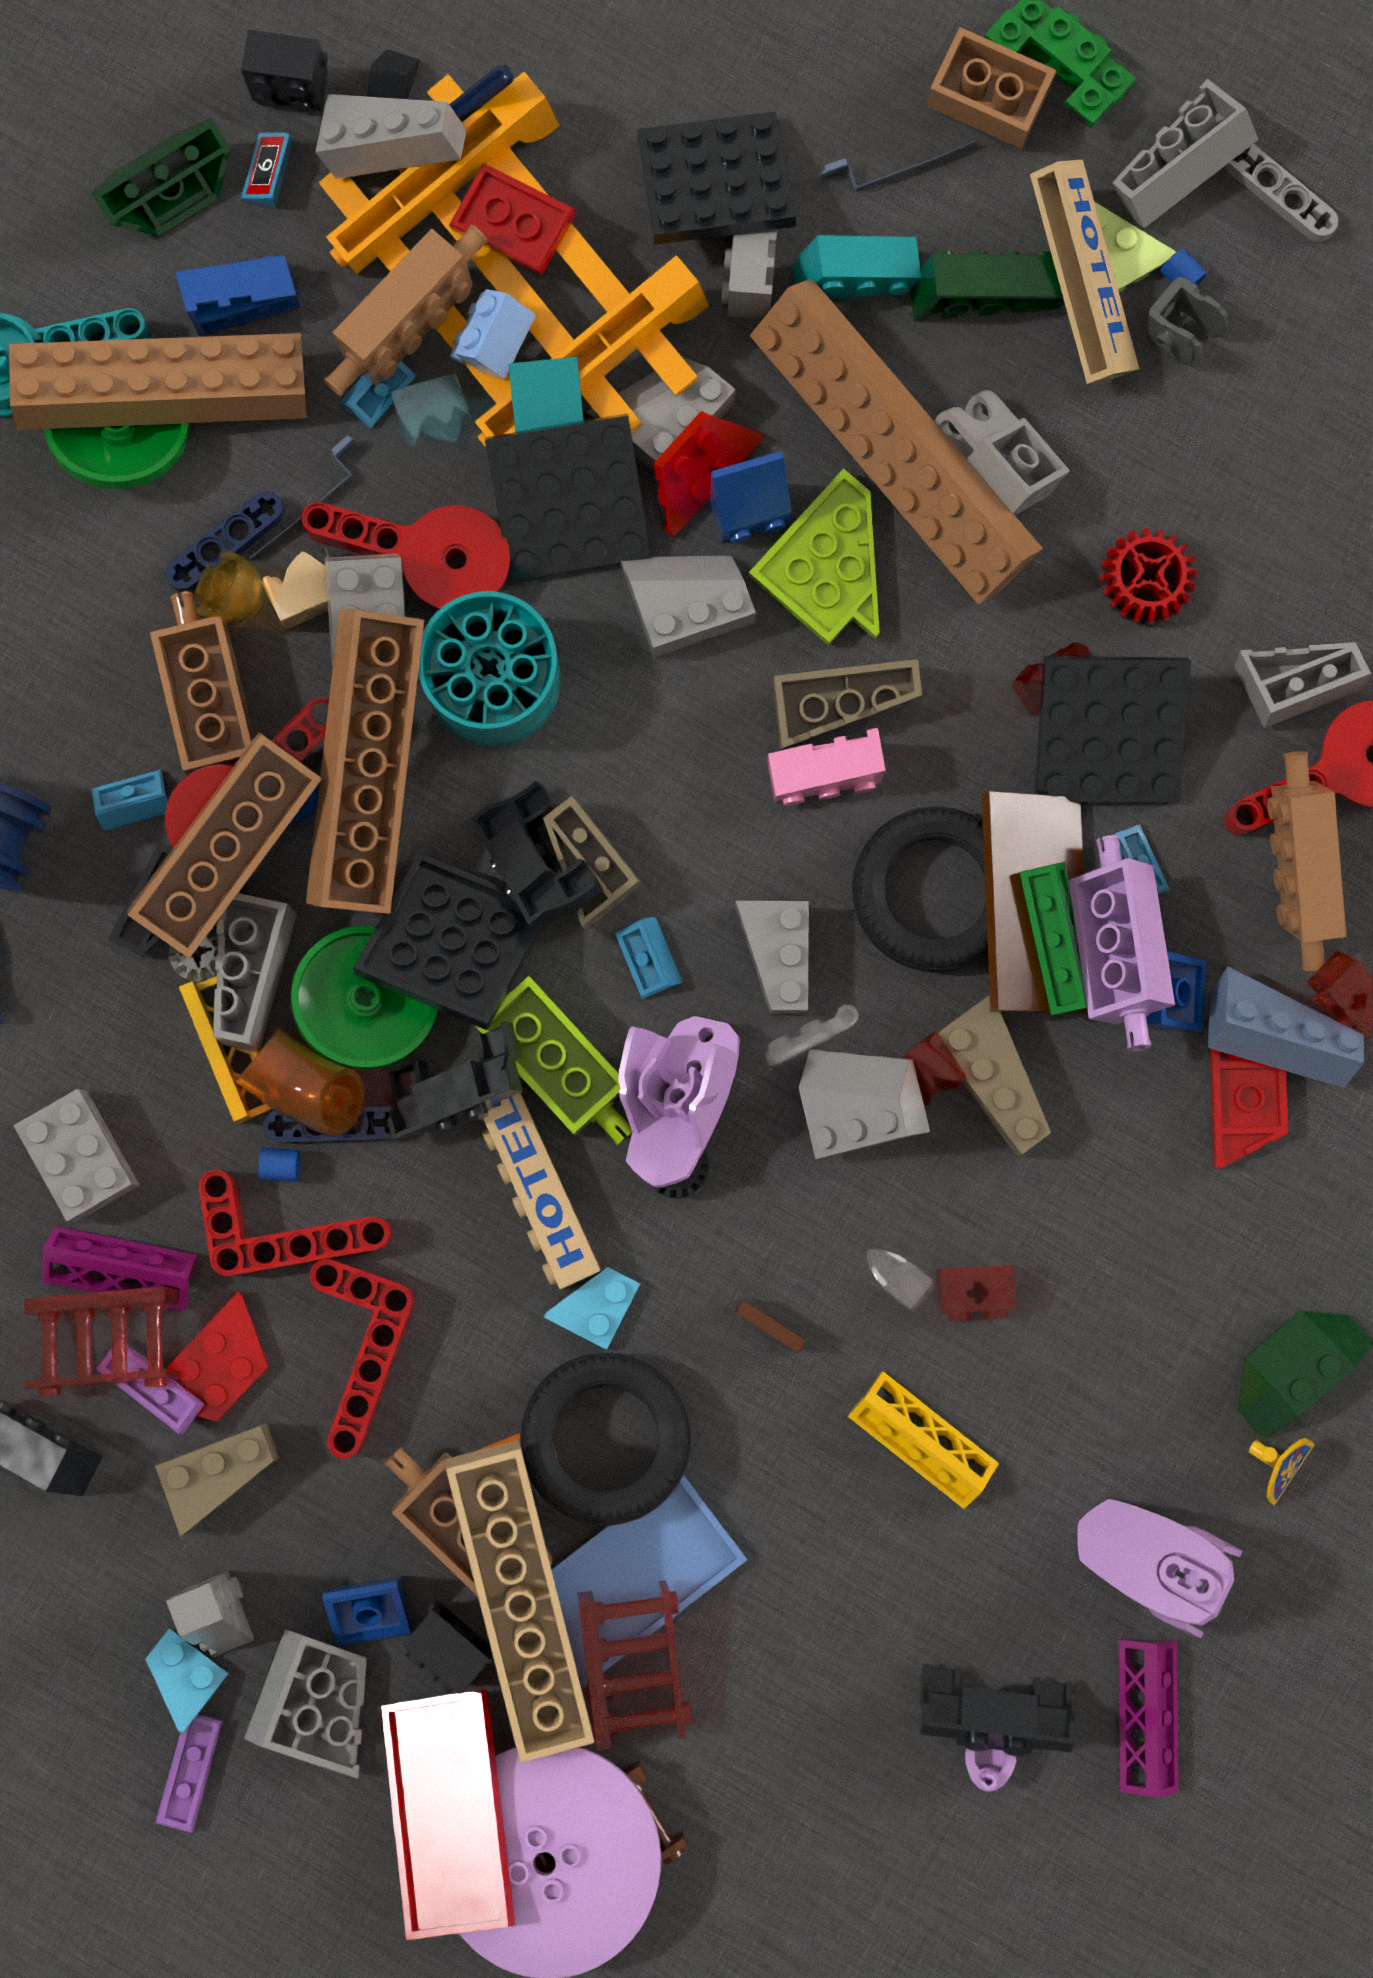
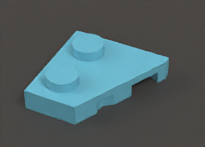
M607 1267L547 1311L544 1318L607 1350L640 1283Z
M170 1628L145 1659L177 1731L181 1734L186 1731L228 1676L226 1671Z

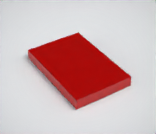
M483 163L449 226L461 235L471 225L476 226L488 239V243L484 245L485 247L543 275L577 213L574 208Z

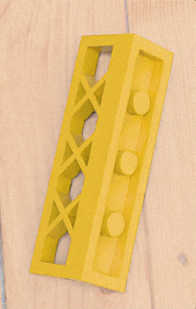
M217 976L198 984L191 981L180 986L179 989L233 1121L240 1124L280 1107L258 1053L231 1047L227 1056L223 1044L213 1036L214 1022L209 1011L214 1013V1008L206 1005L202 991L216 986ZM236 1050L249 1054L253 1063L247 1077L233 1071L231 1062ZM255 1071L257 1072L260 1082L252 1079ZM237 1078L245 1081L242 1089L240 1088ZM250 1083L262 1087L269 1101L249 1110L245 1100V1094Z
M884 1371L879 1374L866 1395L854 1406L848 1415L851 1420L963 1509L982 1493L999 1465L996 1460ZM881 1386L893 1395L895 1404H888L877 1395ZM908 1413H916L921 1417L924 1427H917L912 1423ZM938 1436H945L950 1440L953 1450H946L942 1447ZM967 1459H974L985 1468L981 1476L969 1468Z

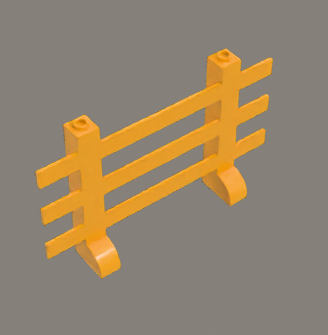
M525 72L520 74L509 86L462 122L466 128V135L461 159L398 169L401 175L370 201L350 177L336 179L330 172L318 182L347 218L346 221L326 236L334 246L329 253L342 269L349 265L357 275L379 257L387 269L391 271L410 252L401 241V238L432 212L453 238L458 241L463 235L452 230L449 226L461 204L460 199L455 193L477 175L483 163L548 195L510 149L519 139L525 143L535 142L546 137L560 126L546 97ZM449 74L427 91L433 101L448 102V104L464 93ZM571 223L556 251L607 312L576 339H573L509 259L483 246L471 260L498 292L509 294L536 314L529 331L549 354L551 359L577 357L581 395L600 418L628 413L631 434L643 425L604 377L635 350L641 353L676 397L699 379L660 331L669 322L672 324L684 323L700 314L709 306L699 281L677 255L629 294ZM453 305L447 312L444 322L436 329L449 346L454 349L455 344L453 340L457 332H462L467 321ZM463 361L496 403V405L475 421L482 431L477 437L486 447L485 437L516 432L510 376L507 373L505 379L485 375L466 361Z

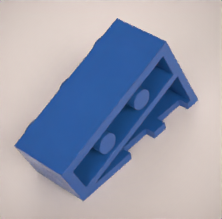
M270 255L256 260L175 272L187 314L199 337L301 308L290 268L284 255Z

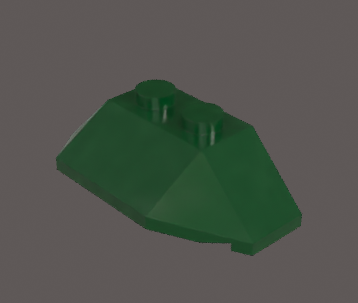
M209 118L175 133L122 166L94 189L91 195L111 226L160 236L219 198L231 149L214 120Z
M1300 1310L1244 1357L1240 1399L1237 1410L1261 1438H1265L1302 1415L1351 1373L1372 1347L1373 1342L1350 1315Z

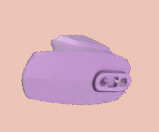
M693 1016L678 1022L668 1038L633 1026L628 1031L618 1074L621 1089L620 1100L632 1130L626 1162L639 1177L655 1188L676 1184L689 1178L720 1118L736 1073L740 1044L739 1036L728 1023ZM713 1035L710 1041L704 1042L708 1036ZM700 1064H701V1066H702L701 1071L698 1072L697 1069L700 1067Z
M1108 1499L1094 1507L1078 1523L1079 1560L1123 1594L1147 1607L1158 1619L1200 1639L1202 1638L1204 1632L1190 1624L1202 1626L1218 1616L1234 1582L1233 1563L1224 1552L1240 1557L1243 1552L1242 1550L1196 1526H1183L1161 1515L1113 1499ZM1178 1568L1180 1572L1186 1574L1184 1579L1175 1577V1572ZM1209 1584L1208 1591L1204 1593L1206 1585Z

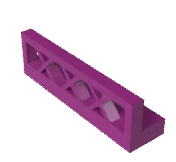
M54 1226L43 1247L42 1282L186 1311L189 1301V1284L197 1266V1254ZM53 1262L66 1265L72 1272L65 1274L53 1271ZM91 1270L101 1272L107 1280H95L88 1272ZM124 1279H137L143 1287H130ZM163 1285L179 1288V1296L166 1294L160 1287Z
M1119 1639L1120 1792L1157 1798L1179 1793L1177 1640L1143 1641ZM1131 1649L1144 1650V1667L1140 1672L1131 1663ZM1136 1686L1145 1695V1705L1140 1710H1138L1131 1699V1691ZM1137 1723L1145 1732V1744L1140 1749L1132 1740V1729ZM1137 1762L1146 1772V1786L1132 1784V1767Z

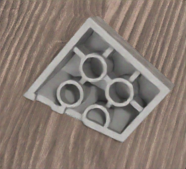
M682 357L699 379L677 397L656 372L618 393L643 424L631 434L634 454L653 471V463L700 411L721 419L735 403L736 389L708 366ZM593 408L585 412L591 419L600 418Z
M666 556L621 561L620 563L653 657L755 623V609L745 581L732 556Z
M818 1049L809 1050L799 1084V1092L815 1159L841 1155L930 1132L913 1059L875 1055L866 1056L846 1052H828Z
M285 1629L244 1739L260 1747L359 1779L357 1749L358 1744H361L362 1730L359 1729L360 1706L364 1704L367 1658Z

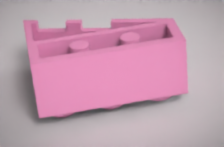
M878 728L867 730L868 737L847 740L846 736L834 738V743L813 746L811 743L769 753L767 763L774 802L783 801L784 806H790L805 802L804 797L818 795L820 800L840 796V791L854 789L855 793L875 790V785L881 784L886 771Z

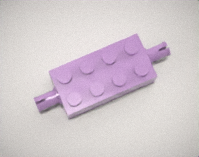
M1108 835L1096 840L1101 868L1069 880L1088 1016L1091 1020L1114 1025L1124 1022L1128 1051H1143L1151 1048L1146 1017L1150 1013L1175 1005L1153 865L1129 858L1122 860L1119 836Z

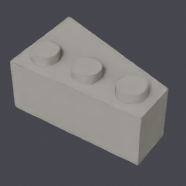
M229 1571L189 1586L166 1600L179 1636L192 1645L199 1643L202 1651L209 1649L212 1657L255 1640L239 1600L243 1598L241 1585L236 1577L231 1578Z

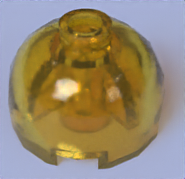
M226 551L220 554L223 560L215 568L209 565L201 576L194 594V598L200 600L199 607L195 611L205 618H221L225 625H236L255 615L260 610L263 602V582L257 568L252 563L233 551Z

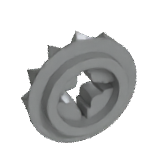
M212 928L199 945L202 948L212 949V951H207V953L201 955L200 967L194 957L188 958L185 955L183 956L181 952L170 945L168 958L174 971L181 977L195 982L205 981L216 976L215 962L216 956H218L217 930Z

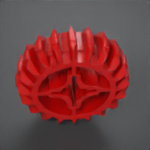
M1148 527L1142 529L1140 537L1134 530L1129 531L1127 540L1119 537L1115 541L1116 548H1108L1106 552L1108 560H1103L1100 568L1106 573L1101 574L1099 582L1109 585L1102 591L1103 596L1109 597L1113 595L1115 597L1109 606L1113 609L1120 604L1123 607L1120 612L1121 618H1125L1129 612L1134 613V624L1139 623L1142 616L1145 615L1148 625H1152L1155 622L1156 614L1162 622H1166L1169 619V612L1178 615L1182 610L1180 604L1187 605L1191 600L1188 593L1196 589V584L1191 579L1197 576V570L1187 568L1194 562V556L1183 557L1182 554L1187 549L1186 544H1181L1179 547L1173 545L1177 538L1175 534H1172L1168 540L1163 539L1164 533L1162 529H1158L1154 537L1151 536ZM1149 551L1161 557L1149 559L1143 553L1138 554L1137 552ZM1124 559L1130 565L1128 569L1133 577V580L1126 587L1121 578V564ZM1170 565L1175 575L1173 593L1167 588L1169 584L1164 578V572ZM1158 569L1152 581L1151 578L1149 581L1144 579L1138 584L1144 571L1146 574L1148 571L1153 573ZM1147 593L1154 600L1158 598L1159 601H1144L1135 597V595Z

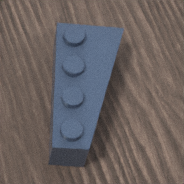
M1230 967L1225 969L1210 991L1208 1048L1342 1088L1346 1087L1364 1064L1363 1034Z

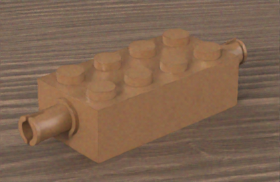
M471 225L453 246L431 229L332 332L345 359L324 379L331 390L341 397L361 374L376 387L382 380L386 381L391 378L398 368V363L407 354H413L420 347L422 338L431 329L438 328L444 322L447 312L455 303L463 302L468 297L473 283L468 271L467 262L488 243L486 236L476 226Z
M185 591L181 592L183 602L182 598H179L178 593L170 597L177 626L150 632L182 770L186 775H189L200 768L211 765L234 766L255 736L228 625L221 615L198 620L193 592Z
M1295 751L1283 754L1287 785L1271 787L1272 797L1267 800L1268 814L1271 820L1274 819L1275 833H1272L1270 836V844L1273 854L1277 855L1278 869H1274L1273 878L1277 891H1280L1281 904L1277 905L1276 912L1279 925L1283 926L1286 931L1301 941L1302 969L1304 971H1319L1326 968L1323 940L1347 937L1335 792L1316 781H1309L1308 752Z
M399 1447L394 1452L395 1454L391 1455L384 1463L386 1467H389L408 1486L407 1492L394 1505L392 1514L478 1596L446 1471L445 1459L452 1457L445 1452L430 1469L426 1468L423 1470L403 1451L402 1447ZM547 1550L549 1562L551 1565L552 1554Z

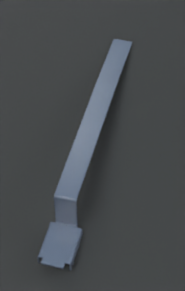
M976 140L931 160L860 186H856L846 158L824 165L825 170L822 171L821 178L847 169L854 190L858 191L939 161L975 145Z
M347 435L331 449L335 460L349 476L319 502H324L351 478V473L337 458L356 442V438L352 440ZM302 516L299 519H297L292 525H290L286 530H284L282 533L276 536L273 540H271L269 543H267L265 546H263L261 549H259L257 552L249 557L250 560H252L254 557H256L258 554H260L262 551H264L266 548H268L270 545H272L274 542L280 539L283 535H285L288 531H290L294 526H296L302 520Z

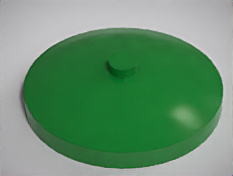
M190 423L44 429V434L51 455L58 465L73 478L98 488L128 489L142 486L158 479L177 463L188 442Z
M375 926L348 927L330 933L319 940L302 958L292 983V1013L299 1033L305 1042L325 1060L352 1070L370 1071L383 1069L408 1058L428 1037L437 1014V1009L354 975L353 967L374 932Z

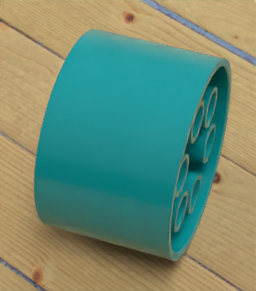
M494 591L466 594L443 606L430 619L423 631L418 670L419 680L435 716L452 734L464 741L480 746H505L529 737L550 717L560 693V666L552 633L541 615L529 604L512 595ZM494 619L504 620L498 632L493 631ZM480 622L487 626L486 632L479 637L468 634L469 627L474 623ZM458 630L465 640L460 642L450 638V636ZM512 630L523 634L521 641L514 645L507 644L503 640L505 634ZM539 644L545 652L544 655L536 656L523 654V652ZM448 650H460L462 652L460 660L456 663L445 662L443 656ZM484 650H490V653L483 652ZM499 653L503 655L505 660H501ZM480 662H482L485 666L487 665L490 668L496 665V670L500 678H497L492 674H488L485 676L483 667ZM523 664L531 666L534 669L533 674L527 679L517 678L514 672L518 666ZM454 674L449 682L435 688V676ZM461 683H468L473 687L471 694L465 698H458L453 694L456 686ZM518 688L536 699L527 709L515 696ZM496 691L506 692L509 695L507 702L501 706L492 705L489 702L490 696ZM477 701L484 704L483 723L469 720Z

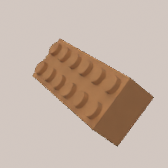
M259 732L127 910V915L190 958L322 778Z

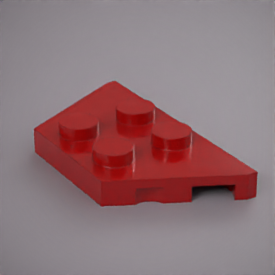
M700 411L653 463L655 477L659 483V504L665 507L667 522L663 523V530L675 537L710 498L711 471L742 463L765 437L753 429L745 428L734 422Z
M1209 1048L1214 1169H1221L1288 1134L1286 1071Z
M240 1291L229 1300L163 1371L205 1404L197 1416L216 1422L221 1420L270 1367L266 1354L260 1345L256 1326L252 1322L245 1302L247 1301L244 1294Z

